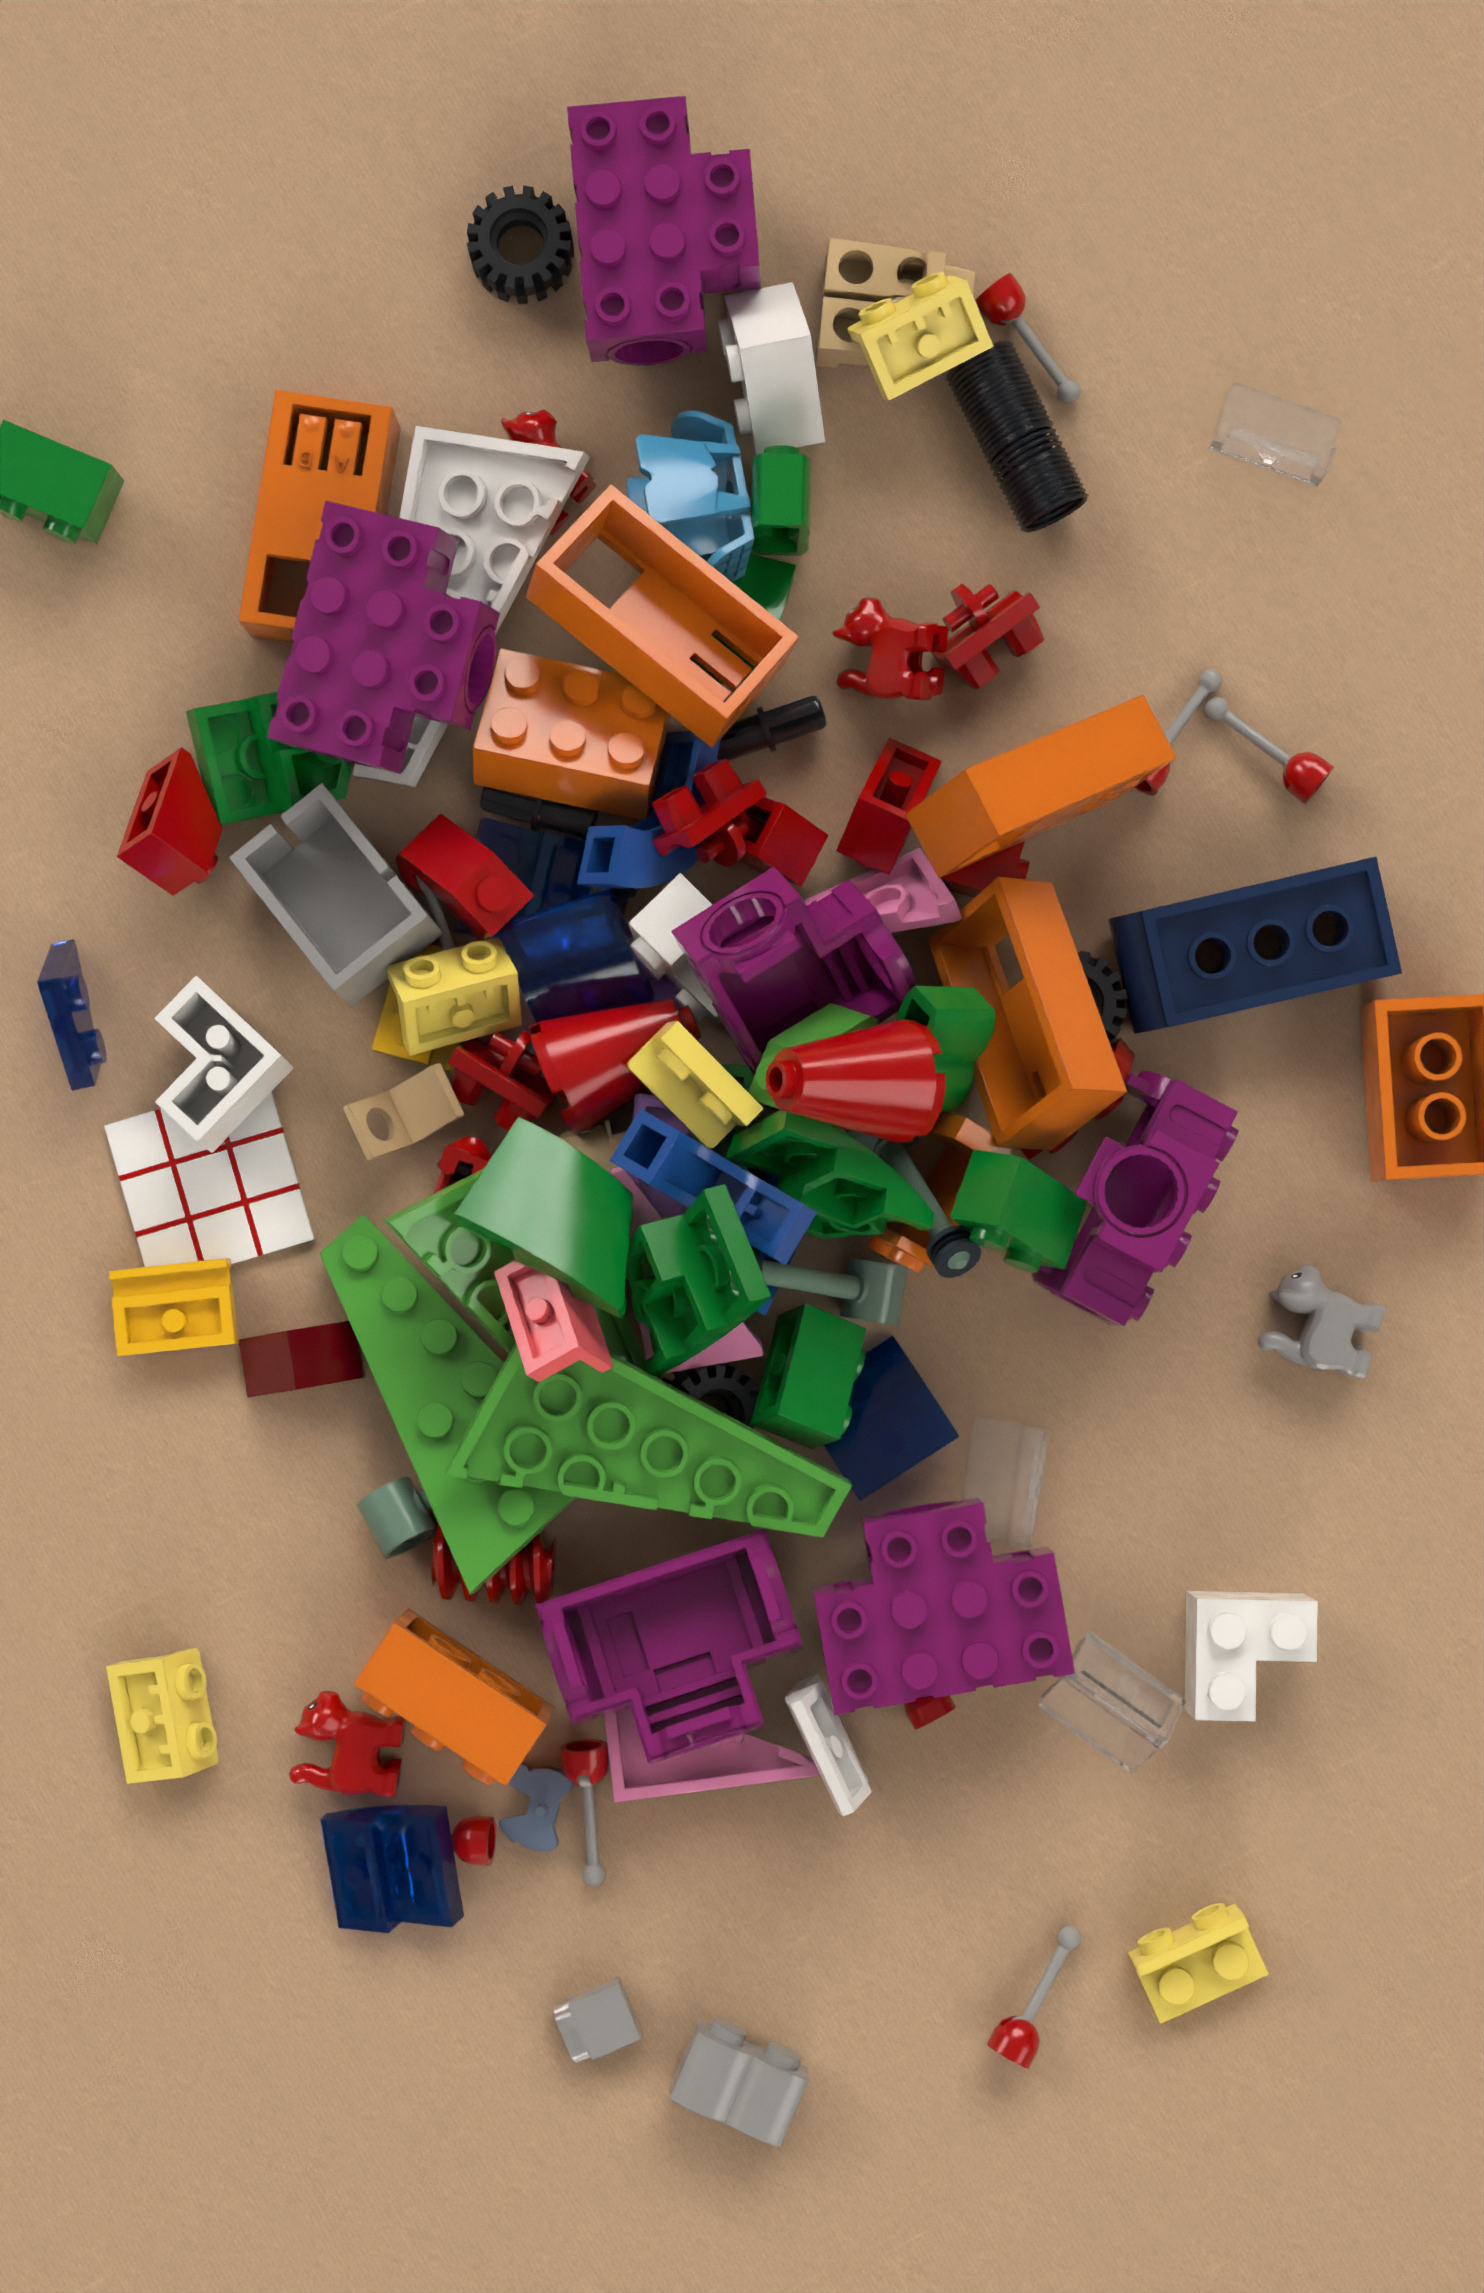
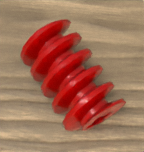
M438 1523L433 1545L432 1586L437 1582L441 1598L451 1600L458 1585L461 1584L465 1600L475 1602L481 1588L472 1596L470 1595ZM539 1533L526 1547L521 1549L483 1585L486 1588L489 1602L498 1604L506 1587H509L512 1601L515 1605H522L530 1589H533L537 1604L550 1600L555 1576L556 1535L550 1548H544Z

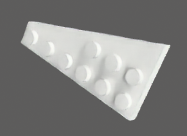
M415 426L399 518L439 527L459 540L446 594L460 599L462 596L478 600L498 611L500 616L496 630H494L496 635L590 456L584 451ZM415 716L401 774L355 764L353 775L370 780L416 787L448 724Z

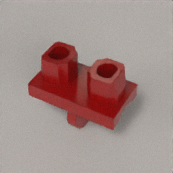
M960 584L951 591V596L957 608L942 618V620L951 632H954L966 622L969 624L947 639V650L945 652H931L939 666L954 670L970 688L979 689L995 678L1000 672L986 650V647L1001 637L1012 655L1016 657L1027 654L1044 641L1037 620L1032 614L1040 606L1031 593L1028 592L1022 596L1018 591L1013 590L985 611L986 607L999 598L995 588L988 584L974 595L968 587Z
M725 758L706 765L692 776L706 802L701 807L698 806L687 785L666 793L652 803L665 831L652 841L660 856L669 854L680 845L691 848L702 842V845L696 849V854L703 863H708L713 859L720 865L731 867L744 858L746 846L743 837L749 833L748 825L741 819L733 823L731 820L767 794L759 779L742 784L737 773Z
M524 1030L515 1042L498 1032L493 1035L489 1044L478 1038L467 1040L462 1047L458 1046L455 1048L448 1061V1064L455 1067L449 1082L460 1102L474 1106L479 1102L487 1087L505 1098L493 1119L499 1126L508 1131L518 1117L532 1122L536 1117L539 1118L554 1104L557 1098L556 1093H551L547 1081L539 1076L542 1069L537 1056L529 1052L533 1044L530 1036L532 1033Z

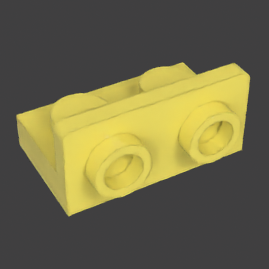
M943 271L933 273L918 280L911 286L914 294L894 304L891 299H884L864 308L858 314L861 321L847 328L851 339L860 344L882 398L889 401L994 347L967 280L953 275L946 277Z
M495 937L471 942L467 945L441 952L417 956L387 967L388 979L398 1000L402 1041L409 1056L522 1026L518 972L499 938Z
M679 1021L667 1022L627 1062V1068L707 1148H714L736 1125L747 1126L764 1109Z
M198 1648L184 1649L164 1656L121 1661L106 1666L127 1784L183 1778L218 1764L217 1735L212 1723L206 1690L207 1679L202 1668Z
M1216 1903L1202 1908L1192 1915L1193 1923L1173 1932L1168 1927L1154 1930L1137 1941L1138 1948L1128 1952L1160 2024L1269 1975L1249 1932L1247 1920L1236 1904L1225 1907L1224 1903Z

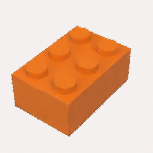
M500 648L473 745L474 785L644 820L649 812L666 734L671 723V715L619 673Z
M1484 994L1373 1000L1360 1006L1371 1182L1484 1176Z
M409 1608L393 1623L353 1683L364 1691L360 1698L366 1705L386 1717H391L394 1712L414 1725L411 1733L419 1741L436 1751H441L446 1746L465 1759L461 1766L466 1772L487 1785H492L494 1780H497L505 1787L507 1786L546 1727L555 1706Z

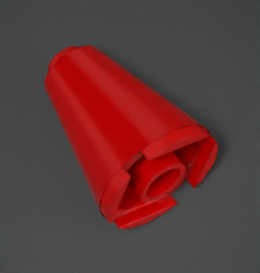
M670 998L548 1019L529 1025V1029L533 1033L530 1035L547 1084L551 1093H556L560 1102L566 1101L568 1108L560 1112L574 1135L587 1131L635 1097V1094H639L647 1088L627 1068V1062L667 1022L679 1021L696 1040L702 1038L689 1005L678 1009L674 999Z
M896 1020L782 1049L768 1066L765 1082L769 1095L776 1106L782 1111L888 1141L907 1143L913 1142L912 1139L916 1136L927 1135L933 1129L942 1111L946 1078L945 1073H936L933 1054L942 1053L937 1039L928 1027L914 1020Z

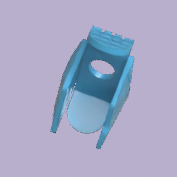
M687 410L676 416L671 426L672 438L645 434L639 435L636 438L635 447L639 470L641 474L648 478L630 477L626 483L627 496L701 558L708 559L707 563L733 582L744 576L751 547L755 539L750 517L751 505L742 467L739 445H736L732 424L701 411Z

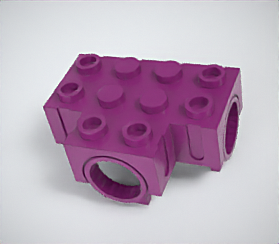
M686 96L567 107L568 125L572 140L570 149L573 186L577 203H575L577 235L582 261H580L582 297L587 320H584L585 333L591 362L609 361L611 359L616 363L624 365L648 366L678 360L687 355L689 351L690 353L708 352L703 294L761 289L750 148L729 150L727 154L711 155V152L691 154Z
M325 500L321 517L323 525L319 540L316 539L306 577L308 585L305 597L300 601L291 638L294 642L290 658H286L276 698L279 702L275 718H271L267 738L343 761L401 774L415 716L471 730L475 715L473 711L483 702L493 677L497 653V641L494 630H496L500 613L481 601L462 596L460 599L446 594L459 540L441 528Z
M772 867L671 931L679 947L689 958L687 960L703 990L713 1001L712 1005L728 1034L737 1044L736 1048L745 1064L749 1066L753 1077L770 1039L829 1003L879 1019L878 1025L899 1011L905 996L915 986L916 979L899 945L883 924L877 909L849 879L832 889V893L818 902L815 900L806 906L799 893L775 867Z
M1148 1070L1140 1071L1138 1076L1131 1073L1125 1081L1127 1093L1147 1104L1126 1145L1123 1146L1105 1136L1074 1193L1075 1196L1089 1202L1093 1207L1074 1241L1066 1268L1060 1269L1040 1265L1038 1272L1031 1275L1033 1282L1050 1291L1051 1294L1109 1325L1125 1326L1131 1318L1138 1321L1154 1293V1289L1147 1286L1152 1274L1162 1272L1164 1267L1166 1268L1168 1265L1176 1267L1192 1237L1191 1234L1184 1231L1191 1216L1197 1210L1204 1213L1219 1188L1221 1181L1213 1177L1220 1164L1216 1159L1221 1162L1224 1160L1239 1132L1238 1129L1231 1126L1238 1111L1178 1079L1172 1080Z
M978 1497L960 1501L917 1505L885 1512L879 1516L861 1517L871 1577L812 1587L834 1715L855 1712L856 1708L868 1706L880 1708L915 1702V1698L933 1695V1698L973 1692L976 1691V1688L993 1685L996 1688L1036 1681V1677L1053 1675V1677L1075 1674L1054 1552L1045 1546L992 1555L991 1543L986 1538L984 1524H987L984 1503Z
M765 1529L535 1605L540 1622H542V1633L560 1692L566 1703L570 1721L575 1725L597 1719V1715L609 1711L615 1713L631 1707L645 1756L650 1764L765 1727L747 1668L767 1662L766 1659L780 1654L786 1656L803 1650L802 1640Z

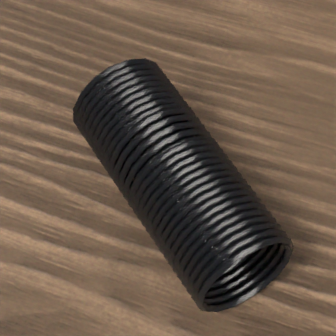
M998 341L993 343L994 347L951 368L947 374L946 381L949 382L948 386L952 387L951 391L957 397L956 401L959 402V407H962L961 412H964V417L967 418L966 422L970 423L969 427L975 433L974 437L977 438V443L980 444L979 448L983 449L984 458L988 459L987 463L991 465L990 469L994 471L993 476L997 477L996 482L1000 483L999 488L1003 490V495H1006L1007 505L1011 506L1010 510L1014 511L1015 520L1019 521L1018 526H1022L1020 531L1029 533L1045 528L1070 515L1087 501L1089 494L1085 493V488H1082L1083 483H1080L1081 478L1077 477L1078 473L1075 472L1076 468L1072 467L1073 463L1069 462L1070 457H1067L1068 452H1065L1066 448L1061 447L1063 442L1058 441L1060 436L1056 435V429L1052 428L1053 421L1049 420L1050 416L1046 415L1045 406L1041 404L1042 400L1039 399L1040 395L1036 394L1037 390L1033 389L1032 380L1028 378L1027 369L1023 368L1024 364L1018 358L1019 354L1016 353V348L1013 347L1014 343Z

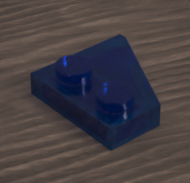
M71 939L53 943L48 951L37 984L71 1090L74 1091L95 1086L101 1064L106 1063L107 1055L102 1034L98 1028L94 1029L88 989L83 978L75 940Z

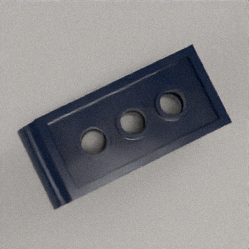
M1377 856L1108 919L1123 988L1127 992L1128 999L1126 1001L1134 1034L1168 1028L1402 974ZM1321 913L1329 915L1336 925L1335 937L1327 946L1320 944L1315 939L1312 930L1314 920ZM1263 926L1271 928L1276 933L1279 941L1277 952L1268 960L1259 956L1254 948L1255 934ZM1205 939L1216 943L1221 951V962L1217 969L1211 973L1201 970L1195 960L1196 949Z

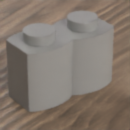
M715 2018L712 2025L698 2021L670 2084V2100L699 2115L726 2123L752 2138L780 2147L809 2080L807 2067L800 2064L802 2057L794 2050L779 2043L769 2042L767 2048L754 2045L745 2040L747 2033L742 2028L729 2021Z

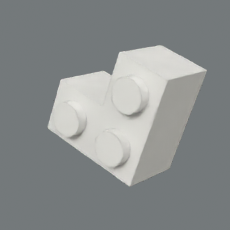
M793 282L725 295L728 318L719 319L717 323L724 356L726 355L731 382L741 381L744 398L733 400L739 434L751 435L756 455L764 453L765 448L775 445H787L797 448L825 442L811 334Z
M679 873L629 922L634 940L630 946L635 951L634 958L653 978L658 981L665 974L681 989L675 996L676 1000L682 1007L689 1005L694 1018L698 1022L707 1016L718 1026L722 1021L712 1005L713 1001L703 990L687 961L689 958L679 947L671 933L673 929L712 906V904Z
M197 976L154 1018L197 1058L155 1103L196 1142L211 1153L294 1069L279 1052Z
M1186 1591L1184 1710L1195 1720L1256 1722V1662H1317L1318 1601L1302 1593Z

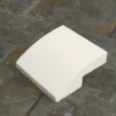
M817 1673L798 1681L787 1693L785 1701L838 1813L845 1816L853 1813L872 1791L868 1785V1777L838 1715H834L832 1701Z

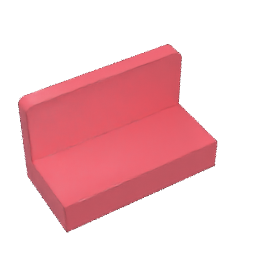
M516 1260L494 1271L527 1376L537 1382H541L579 1360H582L601 1373L613 1368L594 1306L573 1297L568 1284Z

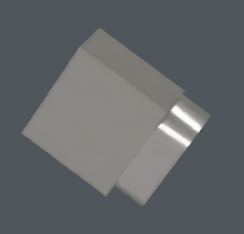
M620 1977L553 2006L555 2021L570 2057L575 2063L587 2058H591L593 2061L642 2038L641 2027Z

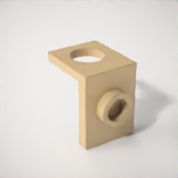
M440 1063L429 1066L387 1092L350 1103L343 1108L367 1160L415 1145L464 1117V1112ZM369 1111L379 1113L386 1120L389 1127L387 1141L379 1140L370 1132L366 1120Z

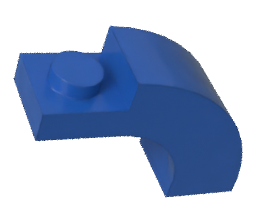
M691 731L667 732L656 788L647 818L637 821L630 827L626 825L590 826L586 837L577 885L590 888L652 887L673 880L679 873L683 874L698 861L696 849L702 845V842L691 848L680 845L669 854L660 856L652 841L665 831L652 803L666 793L687 785L698 806L704 805L706 802L692 776L706 765L717 761L721 739L711 748Z
M641 1108L609 1160L688 1208L704 1189L726 1184L750 1245L784 1265L789 1261L817 1213L805 1204L735 1165Z

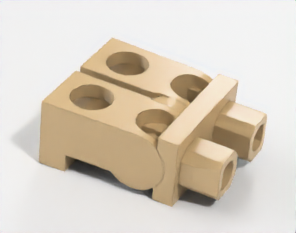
M830 237L825 260L815 367L838 368L839 363L869 366L860 344L851 339L847 330L848 327L861 321L858 315L860 311L884 299H891L894 304L914 294L911 286L915 282L941 271L945 273L946 277L953 275L967 280L973 294L975 272L945 265L946 253L928 251V254L912 249Z

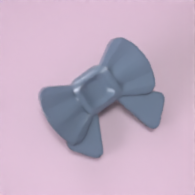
M522 1763L508 1784L531 1797L527 1814L503 1818L499 1821V1827L511 1842L517 1841L532 1850L552 1851L559 1845L554 1823L559 1810L560 1800L572 1790L574 1784L566 1778L564 1771L561 1769L541 1766L530 1770L528 1764Z

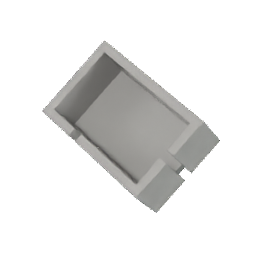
M321 783L280 816L286 825L303 841L294 849L270 824L232 854L229 859L332 990L353 1007L388 979L387 967L389 965L414 958L444 933L342 805Z

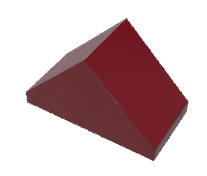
M349 1321L239 1339L247 1397L365 1378L360 1344Z

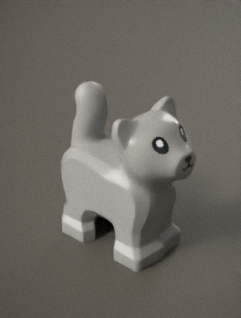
M1302 1265L1296 1272L1284 1276L1278 1289L1269 1293L1270 1297L1291 1312L1307 1313V1321L1297 1341L1292 1340L1283 1333L1267 1331L1258 1338L1259 1347L1264 1351L1274 1350L1286 1360L1311 1369L1337 1370L1343 1375L1365 1378L1372 1354L1369 1351L1363 1350L1361 1346H1352L1351 1337L1354 1330L1376 1333L1381 1326L1385 1307L1373 1302L1362 1304L1341 1292L1328 1289L1321 1278L1320 1270L1313 1266Z

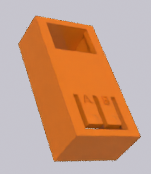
M275 390L238 620L251 637L294 642L291 638L296 617L266 613L275 558L310 563L316 539L319 540L323 525L321 517L325 500L387 515L401 430L392 407ZM296 424H298V430H297V436H296V442H295V448H294V454H293V461H292V466H291V465H290V462H291V455H292V449H293V443H294V437H295V431H296ZM328 428L333 429L327 471L320 470ZM368 434L362 476L355 475L361 435Z
M611 484L536 563L526 594L528 600L711 748L714 747L783 668L799 638L793 631ZM596 538L641 573L610 609L565 574L567 569ZM714 634L715 636H717L720 640H722L725 644L732 648L736 653H738L741 657L748 661L752 666H754L755 669L751 672L752 668L749 665L742 661L738 656H736L733 652L726 648L712 635ZM693 658L694 660H696L700 665H702L705 669H707L710 673H712L721 682H723L726 686H728L731 690L735 692L730 696V691H728L724 686H722L719 682H717L714 678L707 674L703 669H701L698 665L691 661V659Z
M1143 694L964 769L905 815L938 878H941L1113 802L1177 757Z
M998 876L960 910L962 919L942 926L928 939L943 986L974 987L995 1009L994 1033L982 1055L974 1061V1079L997 1148L1052 1150L1124 1095L1127 1089L1053 883ZM1008 934L1024 976L1011 989L995 945Z

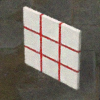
M272 1091L213 1153L196 1142L162 1108L104 1125L145 1267L231 1258L232 1265L315 1240Z

